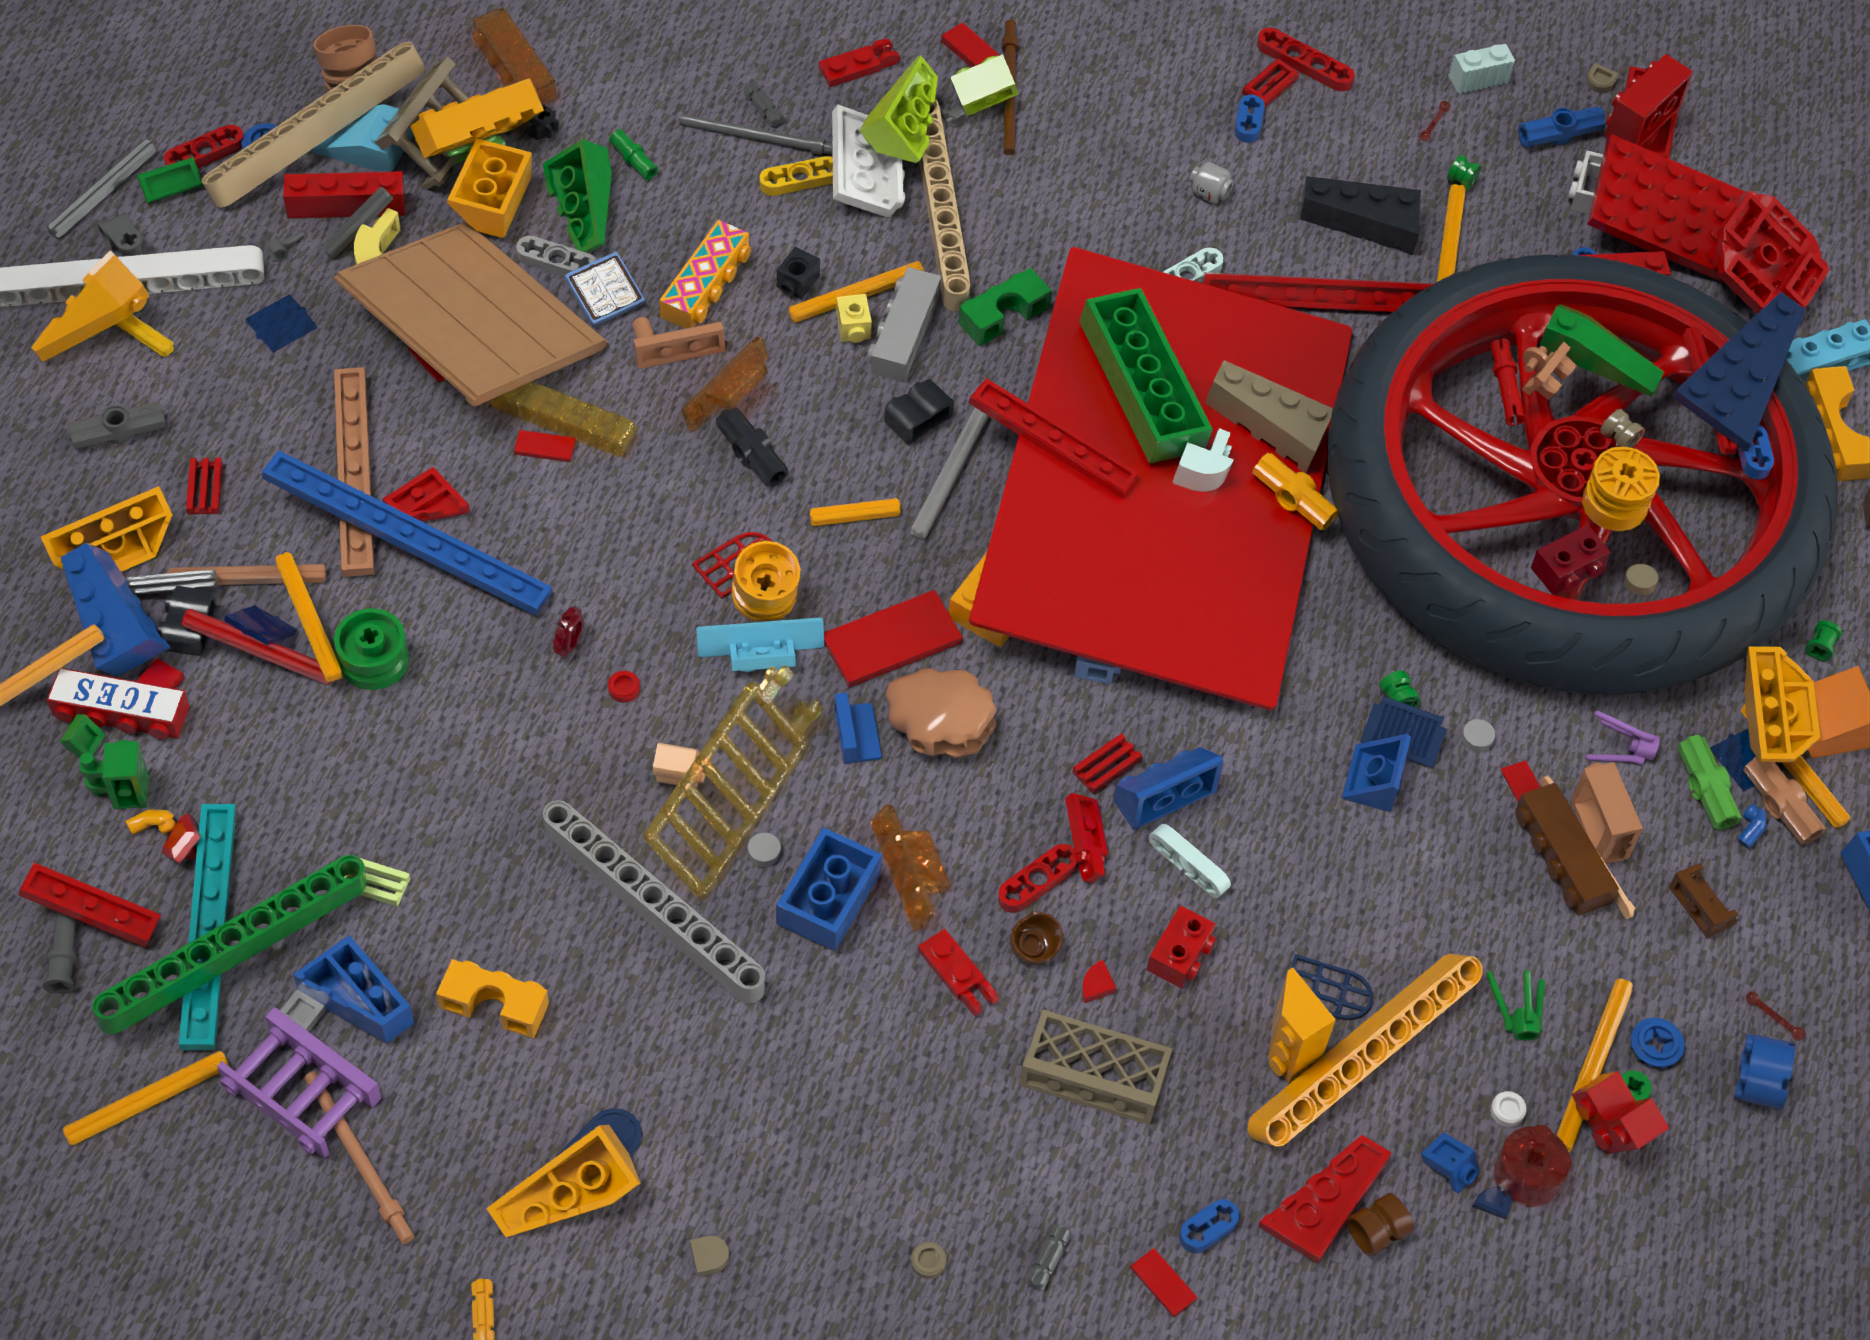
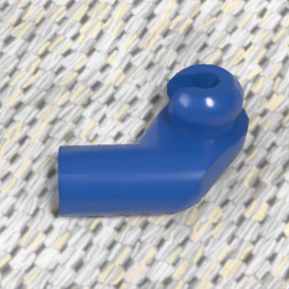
M1751 804L1744 812V819L1750 821V823L1737 838L1738 842L1748 849L1752 847L1766 829L1767 812L1763 808L1759 809L1755 804Z

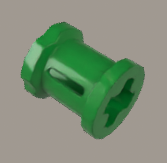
M1818 621L1814 628V637L1806 644L1805 651L1809 657L1821 662H1827L1833 657V647L1835 642H1838L1841 638L1842 630L1831 621Z

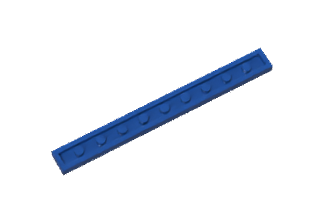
M278 450L262 471V479L535 616L552 593V586Z

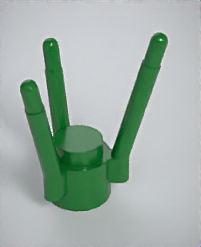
M1488 971L1486 976L1503 1016L1505 1032H1513V1038L1516 1040H1534L1539 1038L1540 1032H1542L1541 1018L1545 980L1542 978L1538 980L1534 1012L1532 1008L1530 971H1524L1525 1007L1514 1010V1015L1511 1017L1494 975L1491 971Z

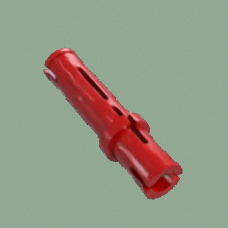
M1498 339L1491 343L1490 348L1495 363L1493 373L1494 377L1498 378L1506 417L1505 421L1507 425L1514 426L1513 418L1515 415L1517 425L1525 422L1526 417L1523 412L1516 378L1518 372L1517 364L1512 359L1509 340L1502 339L1503 347L1501 350Z

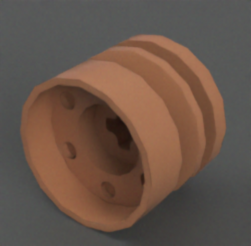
M363 25L336 27L321 34L314 41V51L318 64L322 67L321 74L325 80L324 85L327 92L379 58L376 55L377 47L373 33L368 27Z

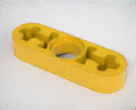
M825 156L767 168L760 174V189L766 195L776 196L833 184V157ZM825 168H829V170L832 171V172H831V173H827V171L825 170ZM804 173L808 177L805 180H796L793 178V175ZM773 179L776 184H772L768 180Z

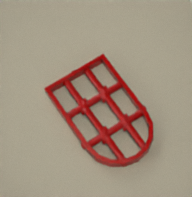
M745 532L733 537L728 542L692 563V566L704 579L705 583L723 599L731 594L732 587L723 593L717 587L734 577V571L728 565L730 561L738 557L741 551L752 543L764 540L773 541L761 533ZM746 537L758 538L747 546H744L739 541ZM735 543L739 547L738 551L723 560L718 553ZM714 556L718 560L717 564L703 572L698 565ZM723 566L728 573L725 577L713 583L707 575Z

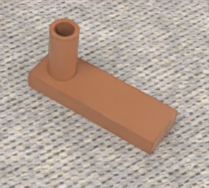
M639 317L632 323L636 339H633L638 369L725 352L724 329L721 322L654 335L651 324L645 317Z

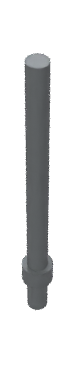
M681 114L679 124L810 150L811 154L823 156L824 153L833 155V143L826 142L824 138L814 137L809 139L687 114Z

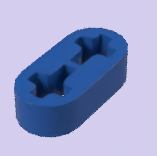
M1246 95L1239 102L1234 132L1236 138L1241 142L1251 143L1259 138L1264 112V101L1259 96ZM1249 106L1254 107L1253 114L1248 113ZM1246 124H1251L1250 131H1245Z
M1761 425L1758 426L1753 440H1757L1756 444L1754 445L1752 441L1748 452L1741 447L1738 448L1745 474L1758 480L1766 478L1774 465L1769 437L1765 428Z
M1220 1199L1186 1220L1179 1234L1181 1246L1191 1253H1200L1227 1236L1236 1228L1238 1223L1239 1210L1237 1206L1229 1200ZM1217 1211H1220L1222 1214L1227 1212L1230 1214L1229 1223L1220 1220L1216 1224H1212L1217 1217ZM1204 1227L1206 1228L1202 1233L1201 1242L1196 1238L1188 1239L1190 1229L1196 1233Z

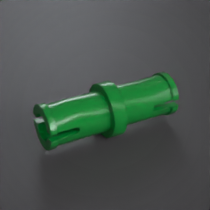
M622 129L612 133L609 142L623 155V160L627 165H632L646 181L657 174L659 168L644 154L645 150L640 144H635Z

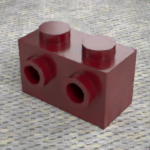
M1586 525L1538 549L1530 568L1550 593L1555 595L1563 590L1566 592L1571 591L1581 581L1589 577L1594 579L1601 575L1606 569V563L1611 552L1590 526Z

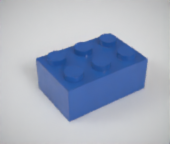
M823 827L776 905V924L836 951L881 874L882 854Z

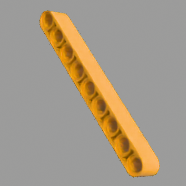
M1452 953L1443 956L1256 1111L1248 1122L1247 1130L1249 1136L1257 1142L1276 1147L1288 1143L1475 986L1482 976L1481 962L1477 958Z

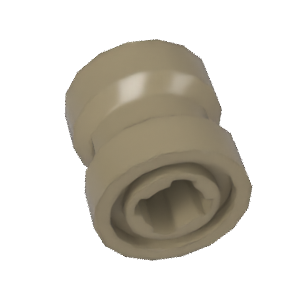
M1622 409L1612 413L1600 429V433L1607 439H1614L1616 447L1625 446L1633 448L1645 432V429L1638 423H1632L1629 420V415Z

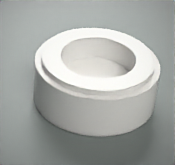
M1505 1091L1499 1093L1491 1104V1115L1502 1126H1516L1521 1123L1526 1114L1525 1101L1514 1092Z

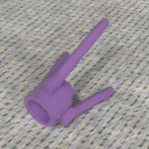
M1595 711L1594 715L1602 719V725L1631 737L1628 751H1632L1633 755L1588 754L1586 755V760L1632 762L1643 765L1645 759L1653 761L1660 742L1659 736L1643 732L1612 716Z

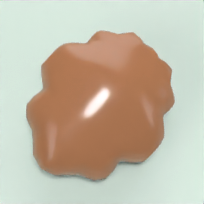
M924 668L913 674L896 678L887 687L885 697L889 706L888 719L892 728L906 734L910 746L919 753L929 756L946 754L953 758L977 754L988 741L990 734L996 727V720L993 717L996 713V707L993 703L992 693L990 690L979 686L977 678L966 670L941 672L932 668Z

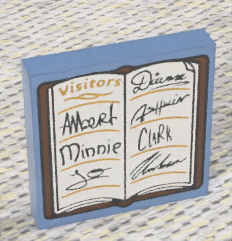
M617 251L564 276L565 282L592 328L645 303L643 295Z

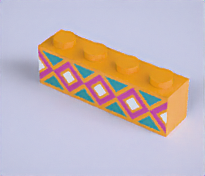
M718 220L660 298V318L685 329L695 327L697 322L702 323L707 315L710 304L712 302L716 303L719 300L723 286L726 282L731 283L734 279L738 265L748 260L751 253L749 233Z

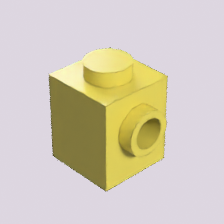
M866 294L837 297L836 317L841 342L851 341L858 343L871 339L872 321Z

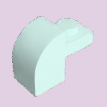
M1219 428L1211 450L1187 442L1172 483L1201 492L1211 491L1221 486L1234 460L1228 458L1232 447L1227 445L1230 432Z

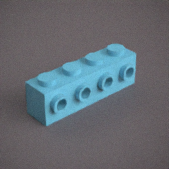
M1864 319L1855 323H1845L1841 327L1829 331L1822 330L1810 337L1796 338L1792 341L1786 359L1803 382L1807 381L1812 369L1846 366L1849 371L1870 364V325Z

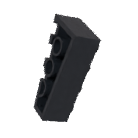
M1306 176L1301 198L1300 220L1335 231L1341 229L1350 232L1351 236L1360 239L1363 236L1378 241L1379 245L1388 248L1391 245L1404 249V253L1413 255L1419 235L1421 190Z

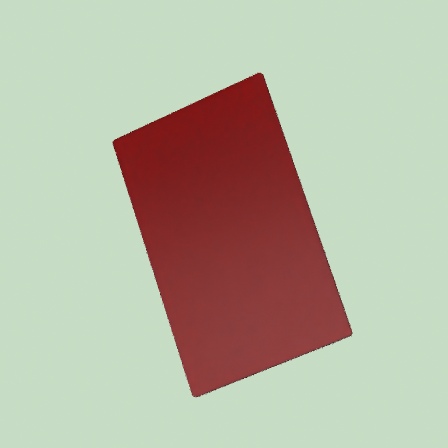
M1070 248L1028 404L1136 470L1140 475L1136 483L1124 498L1121 499L1019 435L969 616V623L975 627L1262 709H1275L1313 523L1297 510L1288 511L1284 509L1276 499V492L1252 472L1260 459L1267 453H1272L1294 473L1303 471L1297 468L1298 463L1290 457L1283 458L1275 452L1276 448L1264 439L1257 440L1250 435L1251 431L1241 423L1236 425L1205 402L1213 381L1225 360L1333 408L1343 380L1352 328L1342 323L1081 248ZM1137 288L1142 289L1213 429L1205 449L1211 450L1219 428L1230 432L1227 445L1232 447L1228 458L1234 460L1221 486L1211 491L1201 492L1172 483L1182 456L1149 464L1079 322L1086 299ZM1330 422L1306 472L1315 482L1316 491L1319 493L1328 454Z

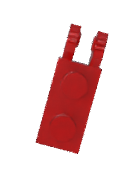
M885 38L875 41L871 46L868 45L818 61V68L829 87L895 65L900 61V55L894 50L891 51L893 47L892 42Z
M945 928L918 945V952L956 999H960L973 1015L976 1016L982 1011L979 1001L971 993L973 989L977 988L990 1005L998 1002L999 997L994 988L985 980L984 975Z

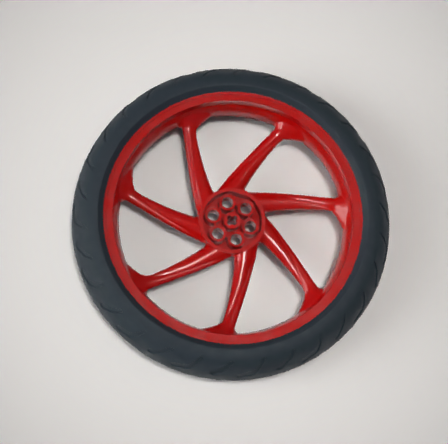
M1546 254L1497 260L1474 266L1468 271L1457 272L1422 290L1408 299L1396 311L1390 313L1363 343L1338 390L1328 434L1330 490L1334 506L1338 510V517L1343 532L1370 579L1384 597L1406 619L1410 620L1414 626L1438 644L1488 671L1538 687L1583 694L1604 693L1618 695L1641 693L1690 682L1722 670L1747 656L1748 647H1760L1770 636L1780 630L1803 603L1824 566L1830 548L1837 515L1838 484L1833 451L1821 414L1804 382L1787 359L1784 361L1759 423L1768 434L1774 457V465L1766 478L1758 480L1747 476L1742 468L1740 459L1642 437L1633 447L1647 454L1657 466L1729 475L1742 479L1749 487L1759 506L1754 532L1738 561L1721 577H1715L1711 574L1657 492H1655V496L1651 500V505L1644 521L1670 549L1691 580L1690 587L1686 593L1657 601L1633 604H1604L1578 601L1577 599L1588 578L1581 581L1571 591L1566 592L1563 590L1555 595L1548 594L1523 585L1493 570L1464 550L1448 535L1451 533L1525 524L1564 516L1580 520L1579 529L1589 525L1604 545L1607 542L1612 530L1604 529L1597 525L1585 513L1582 504L1583 493L1590 479L1595 461L1600 454L1616 447V442L1613 438L1607 439L1600 433L1602 425L1612 413L1619 409L1624 411L1643 393L1619 383L1582 407L1572 416L1555 420L1547 398L1536 390L1530 395L1522 390L1535 373V370L1531 373L1525 370L1526 364L1523 360V354L1527 348H1537V343H1541L1546 326L1557 306L1562 304L1589 315L1664 371L1661 380L1669 377L1680 385L1695 373L1683 338L1685 329L1698 327L1701 330L1709 357L1711 358L1748 323L1735 311L1691 285L1644 267L1598 257ZM1499 339L1500 348L1503 347L1502 339L1509 340L1510 346L1517 345L1520 395L1523 412L1526 417L1524 429L1528 449H1522L1488 434L1439 406L1433 401L1432 397L1433 379L1448 368L1470 357L1490 351V345L1495 340ZM1409 413H1418L1484 459L1528 485L1532 493L1500 504L1450 515H1437L1430 511L1418 496L1403 459V436Z

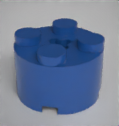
M1747 1034L1744 1050H1742L1740 1075L1739 1079H1737L1734 1099L1783 1110L1788 1093L1786 1089L1793 1068L1795 1043L1756 1034Z

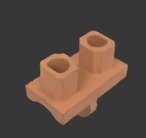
M1563 342L1555 352H1551L1548 356L1546 355L1547 349L1544 346L1527 348L1523 354V360L1526 364L1525 370L1530 373L1535 370V373L1522 390L1528 395L1536 390L1545 398H1551L1562 386L1551 373L1553 372L1563 381L1577 366L1566 356L1571 347Z

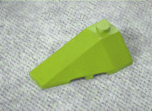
M921 55L912 62L870 112L859 130L864 139L871 144L876 152L914 163L920 161L929 145L930 137L926 135L927 126L932 124V116L929 115L930 104L935 102L938 76Z

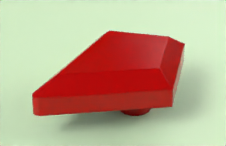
M189 813L180 817L163 845L162 854L179 864L184 857L188 860H193L197 855V849L194 845L199 840L200 834L194 817Z

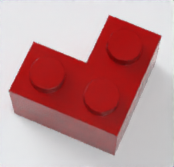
M1619 1071L1602 1074L1571 1094L1576 1101V1109L1579 1115L1587 1120L1594 1132L1593 1138L1596 1144L1607 1154L1637 1150L1669 1129L1653 1099L1635 1101Z

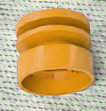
M1625 446L1610 448L1601 453L1595 461L1590 479L1583 493L1582 504L1585 513L1594 523L1608 530L1625 531L1640 525L1648 513L1651 500L1654 498L1659 486L1660 473L1655 462L1638 449Z
M761 541L752 543L741 551L735 562L731 597L734 607L743 617L753 622H768L780 620L790 613L796 602L801 568L797 557L789 548L778 542Z

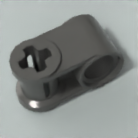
M126 212L98 225L106 244L110 243L108 245L109 248L113 249L118 257L147 255V251L142 245L143 238L141 233L136 229Z

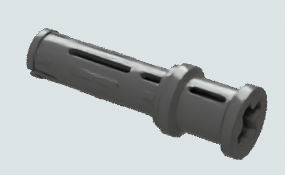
M60 912L56 914L53 947L46 955L48 973L47 977L43 979L42 985L45 991L53 994L70 993L73 991L72 969L77 964V956L73 951L77 919Z

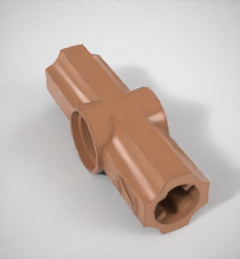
M1755 757L1745 765L1743 771L1763 795L1764 807L1768 811L1771 810L1770 814L1773 818H1781L1801 845L1816 840V838L1824 833L1826 827L1806 803V794L1801 785L1794 779L1788 780L1775 762H1760Z

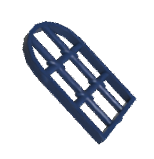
M1295 954L1291 968H1295L1297 960L1318 966L1316 975L1295 970L1301 977L1311 979L1314 982L1312 991L1319 999L1334 1003L1337 1006L1335 1012L1329 1011L1335 1019L1350 1021L1361 1018L1368 1012L1373 1002V992L1370 984L1363 976L1348 969ZM1323 968L1345 974L1344 983L1324 978L1322 975ZM1353 977L1359 980L1366 987L1367 991L1349 984L1350 978ZM1319 982L1338 987L1341 990L1339 999L1320 994L1317 991ZM1347 990L1369 997L1368 1005L1363 1007L1347 1002L1348 1000L1345 999ZM1342 1006L1361 1011L1354 1015L1340 1014Z

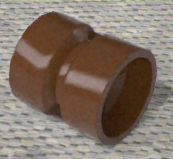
M1387 1193L1375 1200L1374 1204L1370 1206L1371 1209L1364 1207L1347 1218V1227L1350 1235L1362 1252L1369 1257L1389 1247L1390 1241L1401 1240L1414 1230L1407 1208L1392 1193Z

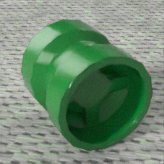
M1396 671L1388 674L1379 682L1382 694L1388 698L1416 707L1421 701L1416 689L1411 688V679L1406 671Z

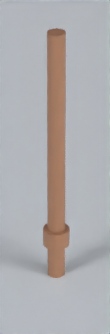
M312 1071L305 1076L304 1079L308 1086L318 1076L316 1071ZM327 1088L316 1098L325 1114L336 1104ZM342 1117L333 1128L378 1202L380 1215L386 1224H391L402 1244L411 1242L415 1236L403 1218L404 1211L397 1200L391 1198L346 1120Z

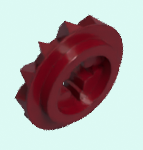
M570 607L562 614L553 640L554 653L565 657L576 647L584 624L581 609Z

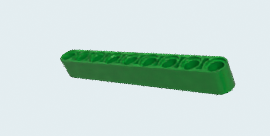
M355 855L340 857L95 997L92 1004L98 1028L106 1034H116L359 896L367 886L363 860ZM348 874L357 875L353 878H345V876ZM320 890L328 891L326 894L323 895L315 894ZM290 907L298 908L296 911L293 912L285 911ZM260 924H268V925H269V926H267L266 928H263V929L255 928V927H257V926L260 925ZM230 941H239L234 946L226 945ZM200 958H209L204 963H196ZM170 975L179 976L172 981L165 980ZM141 992L148 993L145 997L142 998L134 997L135 995ZM109 1010H117V1012L113 1015H103L105 1012Z

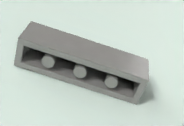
M907 267L904 277L898 278L895 286L896 297L894 300H889L886 308L887 319L885 322H880L876 336L878 341L876 344H871L867 360L871 361L872 374L901 382L906 381L940 296V275Z

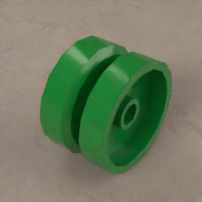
M367 608L357 610L346 616L337 626L334 643L342 675L348 683L359 689L378 690L387 688L400 680L407 670L409 655L403 625L395 615L382 609Z

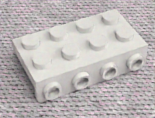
M837 104L832 111L833 200L884 217H891L897 209L903 206L905 201V192H903L905 171L902 170V159L876 152L871 144L864 139L859 130L866 120L867 114Z

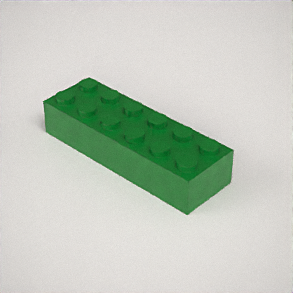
M1137 288L1086 299L1079 322L1149 464L1181 457L1187 442L1205 449L1213 429L1142 289Z

